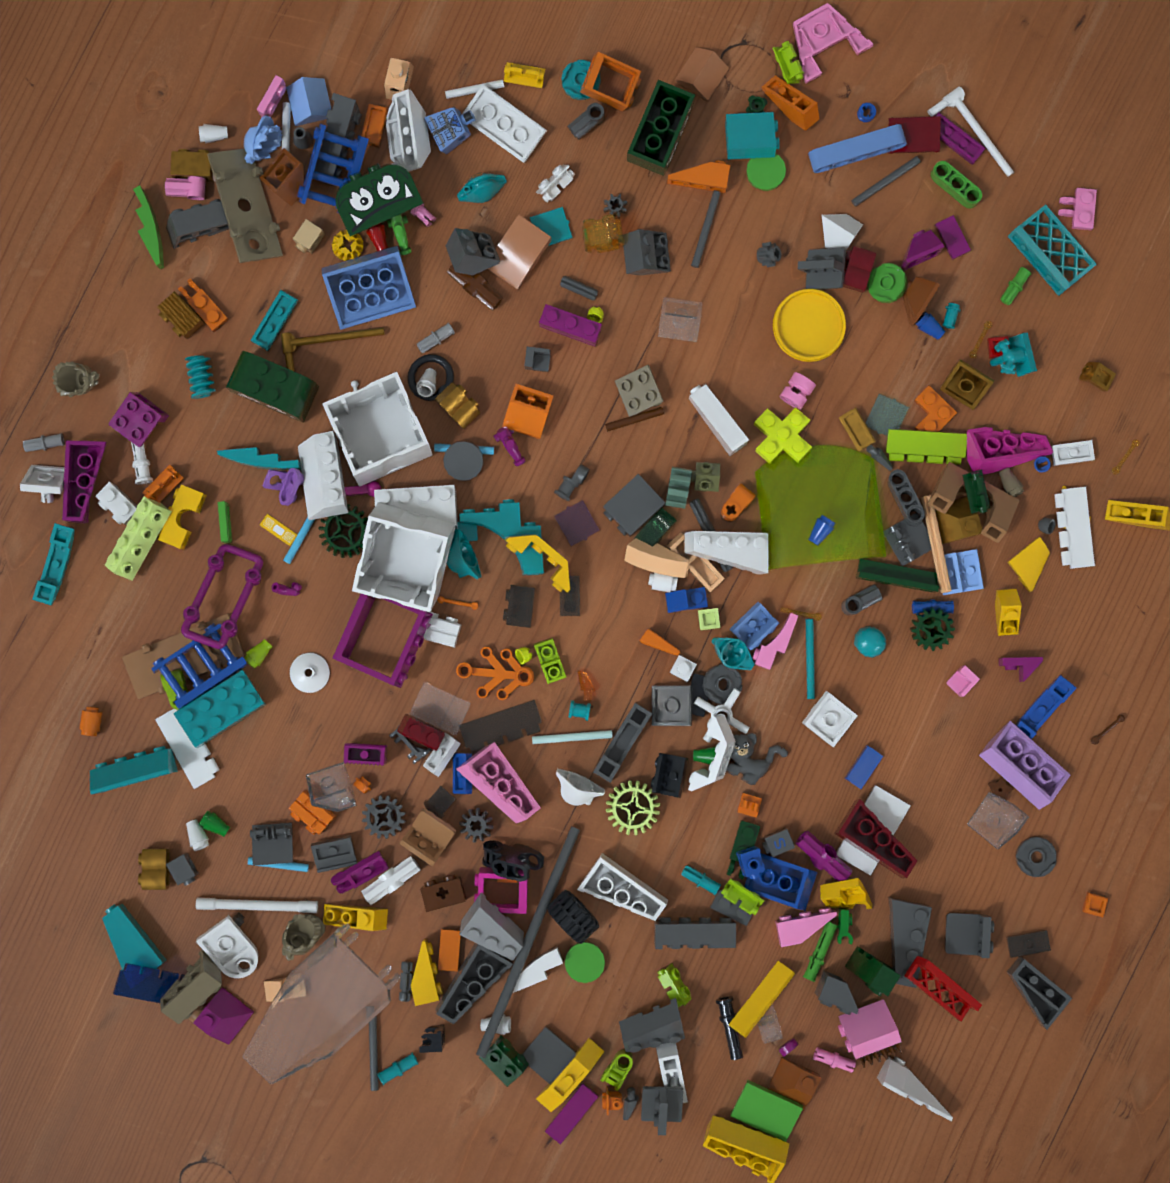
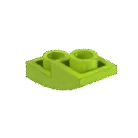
M553 638L535 643L534 647L547 684L566 678Z

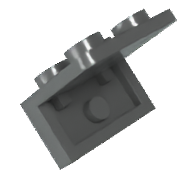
M948 913L946 915L945 952L948 954L978 955L981 958H990V953H993V941H990L991 933L994 932L992 917L982 914Z

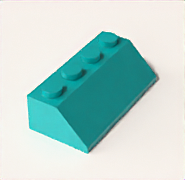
M165 746L154 748V753L146 754V751L136 753L133 759L127 760V757L115 759V763L108 765L107 762L96 764V769L90 770V794H98L178 772L172 749H166Z

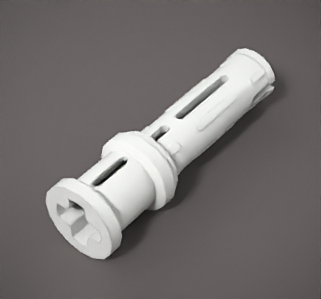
M131 442L134 455L132 467L135 468L136 473L135 484L153 482L149 470L151 464L146 458L144 444L142 447H137Z

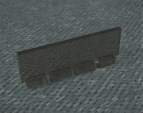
M532 700L461 724L459 728L466 748L470 747L472 754H476L485 747L484 742H487L488 745L495 742L499 746L505 744L503 739L505 735L508 742L523 738L522 729L526 730L527 736L541 732L539 724L542 723L536 702Z

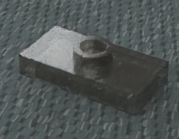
M1047 930L1006 937L1011 958L1051 951Z

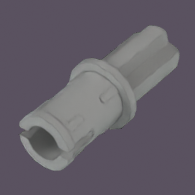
M447 323L435 332L431 331L432 334L418 342L417 347L420 352L425 353L435 345H441L440 342L455 332L451 325Z
M62 433L51 436L41 435L40 438L23 441L25 452L41 449L47 451V448L65 445Z

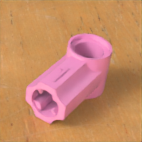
M191 176L188 179L166 178V196L204 200L206 179L197 176Z

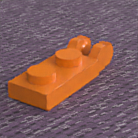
M190 278L187 282L197 293L190 297L185 288L179 287L178 290L209 328L215 332L228 318L203 289H200Z

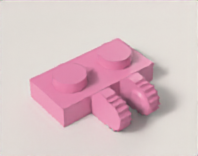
M1076 188L1074 198L1061 197L1059 203L1074 205L1073 210L1061 209L1058 215L1073 217L1072 229L1092 230L1097 190Z

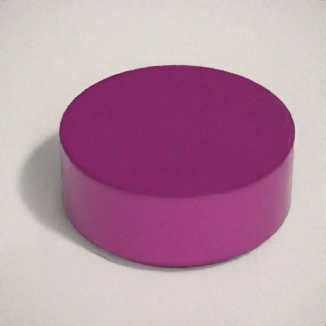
M792 1038L779 1048V1052L784 1057L799 1044Z

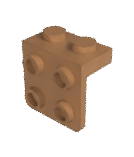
M422 809L399 844L433 867L456 833V830L449 823L435 816L433 812Z

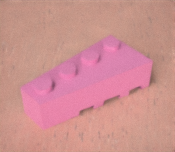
M495 742L485 746L456 768L458 772L515 823L527 820L540 809L536 800Z

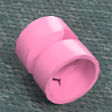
M794 372L788 382L790 386H786L779 397L790 406L801 410L807 401L806 396L811 395L816 385L807 377Z

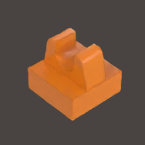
M742 793L737 812L757 818L762 798Z

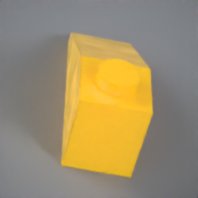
M1108 500L1105 520L1170 531V508Z

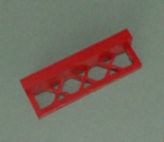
M917 956L904 975L960 1022H962L969 1009L979 1011L982 1006L980 1002L928 959ZM919 967L922 971V978L915 979L913 974ZM934 979L936 989L928 990V981ZM948 991L949 1000L942 1001L941 992ZM961 1002L964 1005L957 1014L954 1003Z

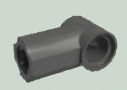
M599 103L590 104L585 112L567 126L575 138L580 140L596 125L603 123L605 119L603 106ZM593 111H600L601 115L594 118L591 116Z
M874 584L846 598L841 604V609L844 614L851 616L883 599L879 589ZM849 601L855 602V611L849 610Z

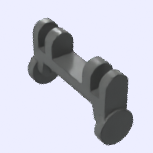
M397 729L389 735L392 738L397 734L399 737L394 742L397 744L403 740L412 752L407 755L409 759L414 755L417 756L413 760V764L433 750L431 748L427 750V748L415 747L408 737L401 735Z

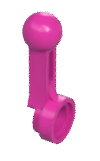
M372 481L360 487H345L346 496L368 494L374 497V490H381V486L378 482Z

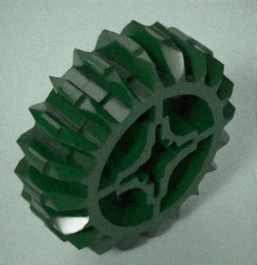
M347 504L348 513L329 516L327 521L321 519L325 527L320 526L318 528L320 531L325 532L319 535L321 539L326 538L321 544L323 546L329 544L326 550L330 552L334 549V556H337L340 551L341 558H345L346 552H348L349 558H352V551L360 555L358 548L361 547L363 549V539L367 525L365 523L368 521V517L362 519L365 514L363 510L357 514L358 507L355 506L351 511V505ZM341 516H353L358 521L346 524ZM336 520L338 529L330 536L331 525ZM343 526H345L347 529L350 527V530L348 531L349 537H347L345 534L341 535V533L343 532ZM361 526V536L355 542L354 532ZM346 539L350 547H339L334 544V541Z

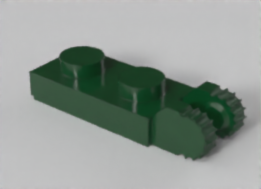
M740 820L730 853V862L726 875L731 876L734 871L735 861H738L736 852L755 846L760 829L759 825ZM740 869L738 873V879L743 880L744 876L742 875V871Z

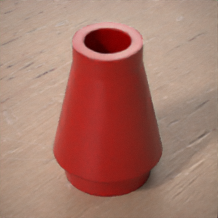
M379 223L368 228L366 233L376 247L377 252L388 249L385 226Z

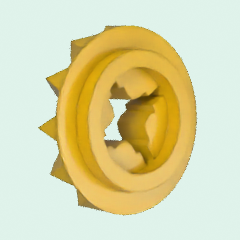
M347 230L340 231L334 236L332 242L334 254L343 261L359 257L364 247L361 236L358 233L349 236ZM344 238L348 242H353L350 245L352 252H350L346 247L342 248V246L345 245Z

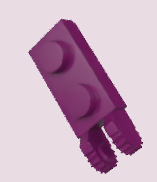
M377 851L344 870V872H338L331 878V883L335 886L338 885L336 890L338 893L343 894L388 870L389 866L381 853Z

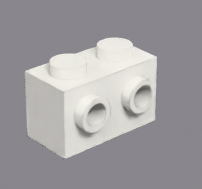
M108 482L96 495L100 500L98 504L105 511L109 509L114 514L112 518L121 525L123 523L127 525L136 511L137 505L115 484Z

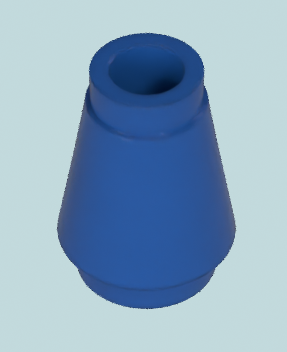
M922 313L915 323L918 326L917 329L937 340L945 333V330L931 313Z
M821 515L820 518H817L808 540L819 546L835 529L833 528L835 522Z

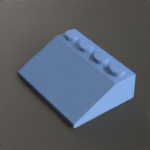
M398 246L322 268V276L340 330L416 308Z

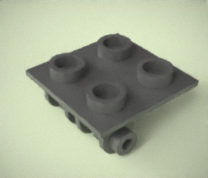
M918 513L910 516L913 520L920 519ZM904 519L883 531L884 536L902 566L932 550L928 530L923 521L920 525L913 527L908 525Z
M292 823L252 825L250 838H252L253 866L293 863Z

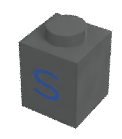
M787 828L763 837L765 840L762 843L766 854L770 853L772 857L795 848Z

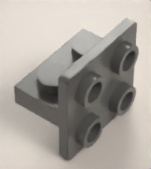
M844 248L809 250L806 261H798V270L807 273L806 289L843 288L846 253Z
M643 1087L641 1120L654 1121V1127L658 1128V1135H666L667 1122L682 1121L683 1088Z

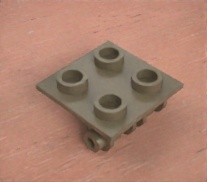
M649 365L615 380L629 417L653 406H659L663 402Z

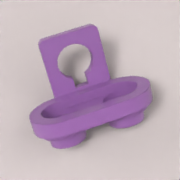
M291 468L288 472L269 469L262 486L267 489L279 490L281 505L289 506L297 499L296 492L299 485L303 484L304 475L297 468ZM275 475L282 479L281 482L270 484V479Z

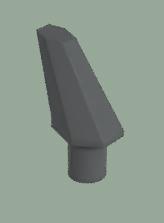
M872 445L867 447L866 451L871 454L873 459L889 471L893 469L892 464L882 449L875 448Z
M633 1087L627 1089L628 1096L624 1099L623 1120H628L631 1117L639 1100V1096L635 1094V1088Z

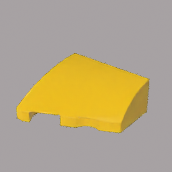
M1040 537L1033 540L1007 562L1019 576L1018 579L1029 593L1033 591L1050 554Z
M859 878L820 885L821 900L827 907L853 909L855 904H865L866 909H872L870 897Z

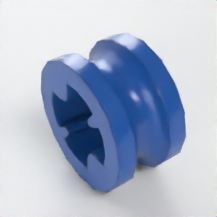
M863 103L857 111V117L862 122H870L876 115V108L871 103ZM867 108L870 109V113H869V114H870L871 116H870V117H869V115H867V117L864 116V115H863L864 111H863L862 109H864V110H866Z

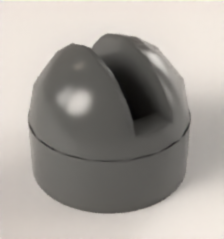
M1046 517L1041 519L1038 523L1039 530L1050 535L1055 528V520Z

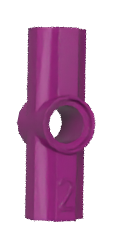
M809 831L803 832L796 840L795 844L810 856L812 864L817 869H824L838 882L847 880L851 875L852 869L837 857V852L831 845L823 844Z

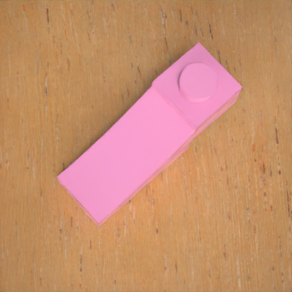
M789 613L786 622L776 637L766 646L761 645L759 649H755L752 659L755 660V665L770 670L776 652L785 653L798 615Z

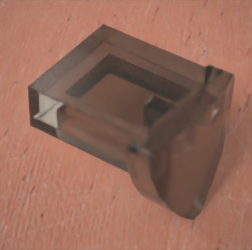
M440 786L429 800H425L424 806L428 811L433 812L435 816L442 819L445 816L444 812L456 798Z

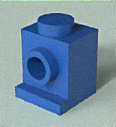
M753 846L736 852L743 876L750 879L762 876L761 872H764L765 868L760 848ZM755 861L756 866L751 868L750 863Z

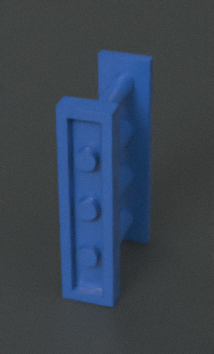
M320 124L319 127H316L313 134V139L316 140L303 186L299 187L297 197L300 198L299 202L305 204L306 199L309 198L336 206L334 197L310 191L311 181L315 179L340 187L344 182L350 180L349 176L359 172L369 139L358 135L357 139L351 140L325 132L326 125ZM322 140L351 148L354 151L352 159L349 158L347 160L321 152ZM317 159L346 167V170H349L347 178L340 179L314 171Z
M211 624L204 630L206 633L203 636L212 637V639L219 641L221 636L218 632L221 630V624ZM193 640L166 659L161 657L156 660L151 670L154 674L160 670L177 695V700L174 703L180 710L247 666L243 657L240 659L235 657L226 645L220 650L227 659L228 666L221 670V668H217L202 644ZM193 648L211 672V678L206 681L199 678L184 656L185 653ZM176 659L194 683V689L188 693L186 690L183 691L167 667L168 664Z

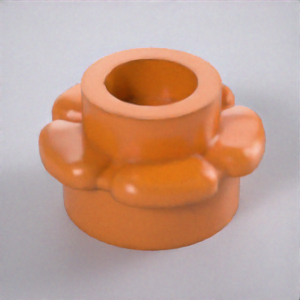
M364 777L360 779L355 778L356 781L353 785L364 794L368 790L371 791L369 788L371 783Z

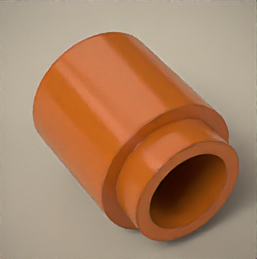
M86 707V710H82L79 728L81 735L97 736V733L100 732L102 712L98 711L99 708Z

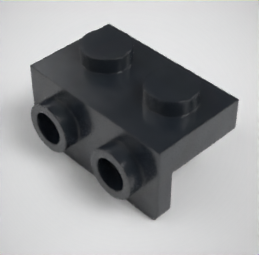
M659 753L655 761V776L651 781L652 793L681 798L689 758Z

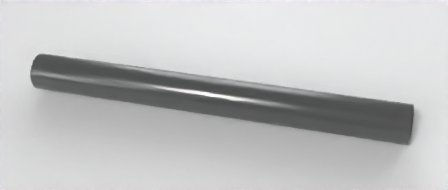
M915 156L852 199V204L856 207L921 163L920 159Z
M716 190L713 191L691 264L694 268H699L721 192Z
M368 1008L371 1091L379 1090L377 1075L376 1008Z

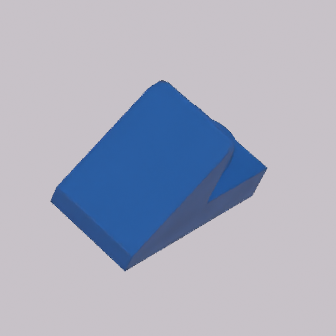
M705 587L665 593L668 613L708 607Z

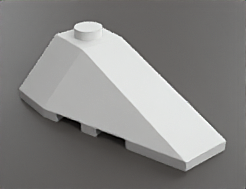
M889 1057L885 1061L877 1076V1079L883 1086L905 1098L908 1096V1098L920 1106L926 1105V1108L952 1121L953 1117L905 1066V1061L898 1057H894V1059Z

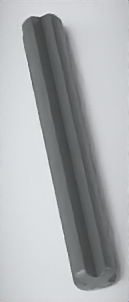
M695 499L691 501L690 506L702 530L715 531L700 500ZM720 564L724 572L733 568L730 565Z

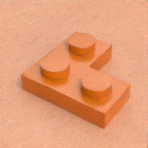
M929 385L914 400L928 414L915 427L917 431L939 432L957 414Z

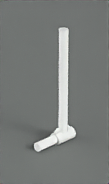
M960 86L928 110V114L933 117L945 107L956 106L1006 176L1009 177L1014 173L962 102L965 92Z

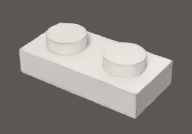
M1092 440L1051 446L1054 466L1095 460Z
M444 733L445 736L438 750H433L423 764L427 770L437 777L440 776L461 744L447 733Z

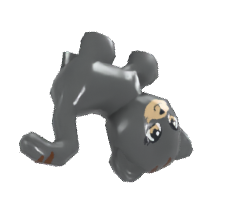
M756 734L733 735L736 742L730 757L734 760V763L727 766L726 772L733 776H738L739 773H742V781L755 785L768 772L769 766L773 762L774 754L778 753L781 757H787L788 752L784 747L774 745L769 747L765 759H751L754 745L757 742Z

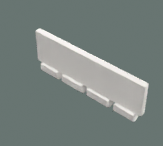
M1086 487L1061 489L1062 493L1054 494L1056 508L1063 507L1064 510L1056 512L1058 528L1066 527V531L1059 532L1060 548L1068 547V551L1061 552L1062 566L1070 565V569L1095 566Z
M172 709L155 720L191 785L196 789L215 778L214 773L220 769L214 758L206 761L205 758L211 755L206 744L198 749L194 747L173 714L178 710Z

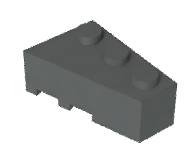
M1020 956L1007 971L1040 1025L1048 1030L1072 1000V997Z
M676 998L670 1000L671 1004L660 1008L659 1005L653 1007V1012L645 1015L641 1012L619 1021L626 1053L638 1052L648 1047L656 1048L661 1044L677 1043L685 1039Z

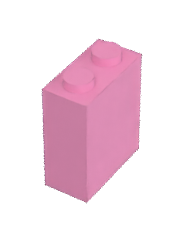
M884 999L859 1008L857 1014L851 1012V1015L843 1014L838 1016L840 1020V1025H838L841 1037L846 1036L847 1040L844 1041L849 1053L853 1052L855 1059L901 1042L898 1028Z

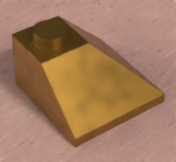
M967 497L954 500L945 514L935 509L942 544L980 535L982 527L978 513L971 514Z

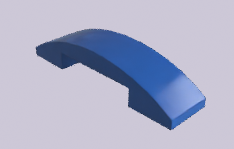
M1059 675L1032 703L1015 725L1032 740L1037 734V730L1059 705L1068 699L1077 687L1062 675Z

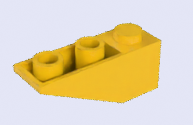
M324 904L323 923L324 925L368 931L386 930L388 909Z
M427 938L422 941L411 983L415 1006L439 1001L440 995L443 994L441 983H437L435 976L438 974L436 962L432 963L433 947L431 943H428Z

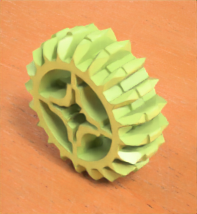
M629 780V787L625 788V784L622 782L620 783L622 790L619 791L617 787H614V791L617 793L616 796L612 793L609 794V797L613 798V802L606 801L607 805H612V808L606 809V812L613 813V815L608 817V820L615 818L616 821L612 826L616 827L620 824L619 832H622L624 827L627 828V835L630 834V829H634V835H638V828H641L642 833H645L646 831L643 826L647 825L651 829L652 825L649 821L657 822V819L652 817L653 814H660L658 810H654V807H659L660 803H653V800H656L658 796H650L652 788L647 792L645 791L647 788L646 783H644L642 788H639L640 781H636L634 787L632 786V781ZM633 791L630 801L618 802L621 795ZM639 792L647 797L650 808L641 806L638 803ZM634 797H636V806L643 810L638 809L637 812L635 811V813H632V818H630V809L624 807L623 805H631V802L634 801ZM616 807L627 811V823L618 817ZM638 813L648 814L642 822L633 824V820Z

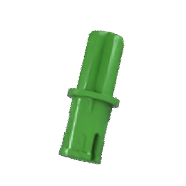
M1020 267L1014 279L1008 282L1009 286L1000 298L1002 303L1010 305L1018 292L1023 290L1022 286L1031 275L1029 270Z

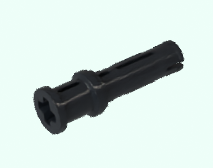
M733 996L721 997L715 1000L716 1004L719 1005L721 1015L719 1019L725 1028L730 1059L738 1060L743 1058L738 1032L729 1026V1023L737 1014L734 1013L732 1001L734 999Z

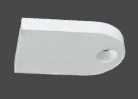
M229 915L196 939L197 944L210 959L229 977L244 978L250 975L257 967L259 955L256 946ZM243 961L248 962L250 967L242 969L239 967V963Z

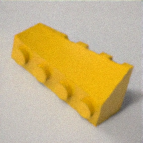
M714 1115L707 1125L703 1141L705 1148L724 1158L731 1157L734 1164L740 1167L745 1165L751 1168V1173L758 1177L760 1174L767 1177V1182L769 1183L775 1182L785 1166L789 1143L779 1138H773L760 1131L746 1128L741 1124H736Z

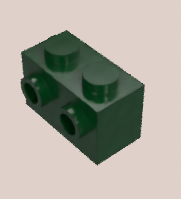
M502 1035L491 1043L485 1058L479 1057L507 1087L523 1074L529 1065L525 1057L519 1054L513 1048L510 1041Z

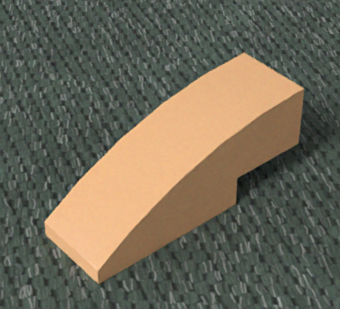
M679 533L666 546L669 550L690 560L689 572L709 592L725 579L709 560L685 553L684 534Z
M637 538L627 545L624 561L647 571L680 578L687 577L690 560L656 543L652 547Z

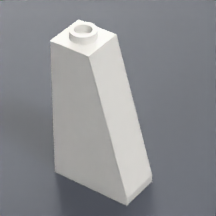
M705 384L702 387L698 385L690 391L689 400L728 455L731 456L746 446L749 439L708 386Z

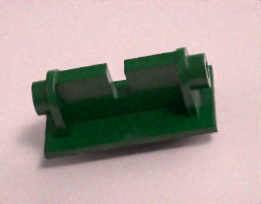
M982 470L962 475L971 514L987 512L990 509Z

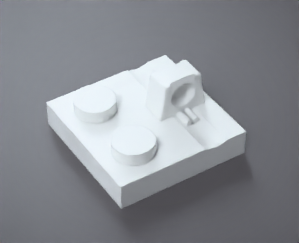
M826 691L802 723L834 748L858 715Z

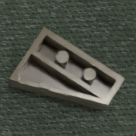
M203 949L198 953L201 957L193 966L188 965L186 968L188 972L182 980H176L160 999L161 1012L177 1024H180L184 1019H188L192 1012L198 1006H202L212 993H216L222 985L221 970Z

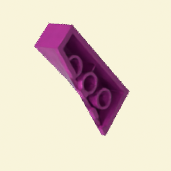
M66 440L62 521L68 523L89 522V501L107 442Z

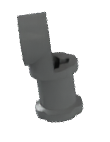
M581 464L572 479L567 476L563 477L562 484L554 493L569 502V497L573 490L583 483L590 469Z

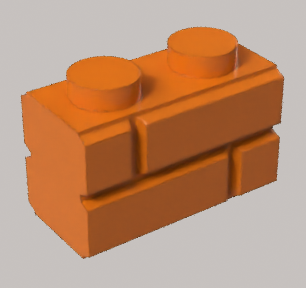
M304 790L289 807L290 815L296 821L300 822L302 820L307 824L305 828L313 835L316 833L318 835L322 834L337 816L307 790Z

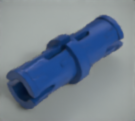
M930 599V601H912L913 614L923 613L922 609L924 608L929 612L930 607H933L935 611L941 608L942 613L954 612L953 601H935V599Z

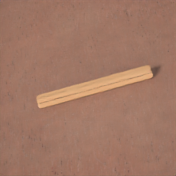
M931 495L922 497L921 500L925 512L941 593H948L951 591V585L935 509L927 505Z

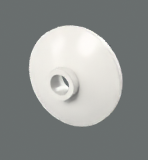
M302 654L293 661L290 667V679L293 685L302 692H317L329 680L330 669L328 663L318 654ZM307 669L312 670V675L309 677L305 674Z

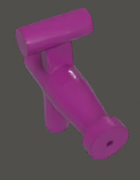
M507 426L502 427L493 436L497 442L502 441L504 447L514 459L513 463L515 466H520L526 460L521 456L518 446L511 435L514 431L509 430Z

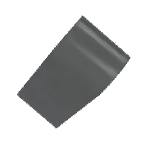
M898 469L894 470L889 475L888 487L906 523L913 527L918 526L924 519V509L905 472ZM896 476L900 477L902 479V483L895 484L893 483L892 478ZM908 494L911 497V501H902L901 495ZM917 512L920 515V519L913 520L909 514Z

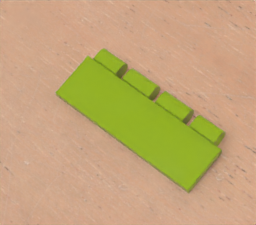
M888 429L886 453H889V461L903 462L904 455L907 454V462L923 463L924 455H927L926 463L943 464L944 457H946V464L951 462L955 465H961L962 458L966 456L967 433Z

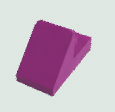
M1043 657L998 658L999 666H1005V670H1017V666H1019V682H1024L1043 662Z

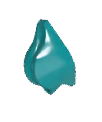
M491 173L475 174L457 194L458 200L473 203L487 202L507 183L504 175Z
M460 529L455 532L447 566L453 572L458 573L460 578L470 575L475 579H479L482 575L477 557L470 542Z
M715 637L712 639V644L715 645V652L719 660L726 667L752 670L755 664L743 641L729 637Z

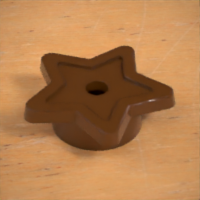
M1002 776L997 782L988 783L991 789V800L999 798L1003 802H1007L1008 793L1014 790L1012 786L1006 785L1005 779Z

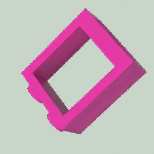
M480 867L479 874H475V886H478V893L474 895V902L481 892L484 894V878H506L496 875L492 868ZM522 869L517 872L519 875L524 876ZM528 879L522 882L519 881V904H495L499 908L498 911L500 913H527Z

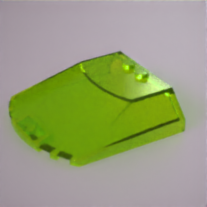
M816 445L812 446V449L799 463L785 452L778 455L771 464L766 462L755 471L762 533H768V570L886 557L874 459L870 456L846 447ZM824 515L835 522L833 526L835 529L818 546L808 539L817 518Z

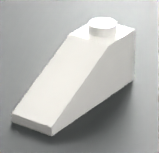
M676 1043L661 1044L659 1047H656L664 1087H682L684 1091L683 1103H687L688 1100Z

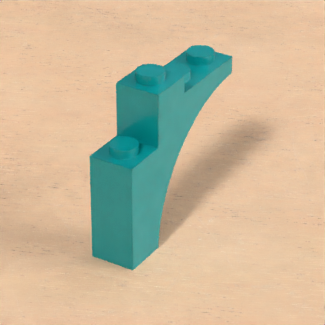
M514 499L503 500V503H499L498 512H495V508L483 509V512L475 513V509H467L459 514V523L482 526L498 534L503 539L510 536L536 534L542 539L541 525L536 526V522L524 523V526H521L520 503H515ZM532 542L522 553L518 551L515 553L521 566L522 576L544 574L543 552L539 554L531 547L533 545Z

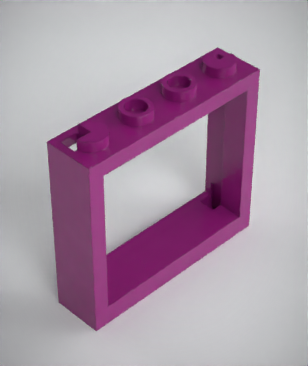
M360 594L333 655V659L390 685L401 688L404 680L408 678L407 673L410 666L416 660V652L424 642L423 636L426 629L431 625L429 622L433 614L402 605L390 599H384L418 614L392 676L389 677L349 659L376 598Z

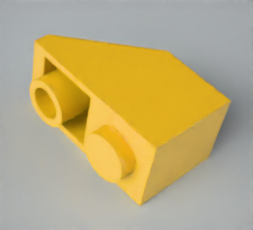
M1017 589L996 590L995 612L998 636L1018 634L1022 604Z

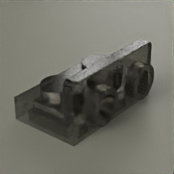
M511 585L510 589L506 590L505 601H509L508 609H504L503 621H506V625L531 628L535 588Z

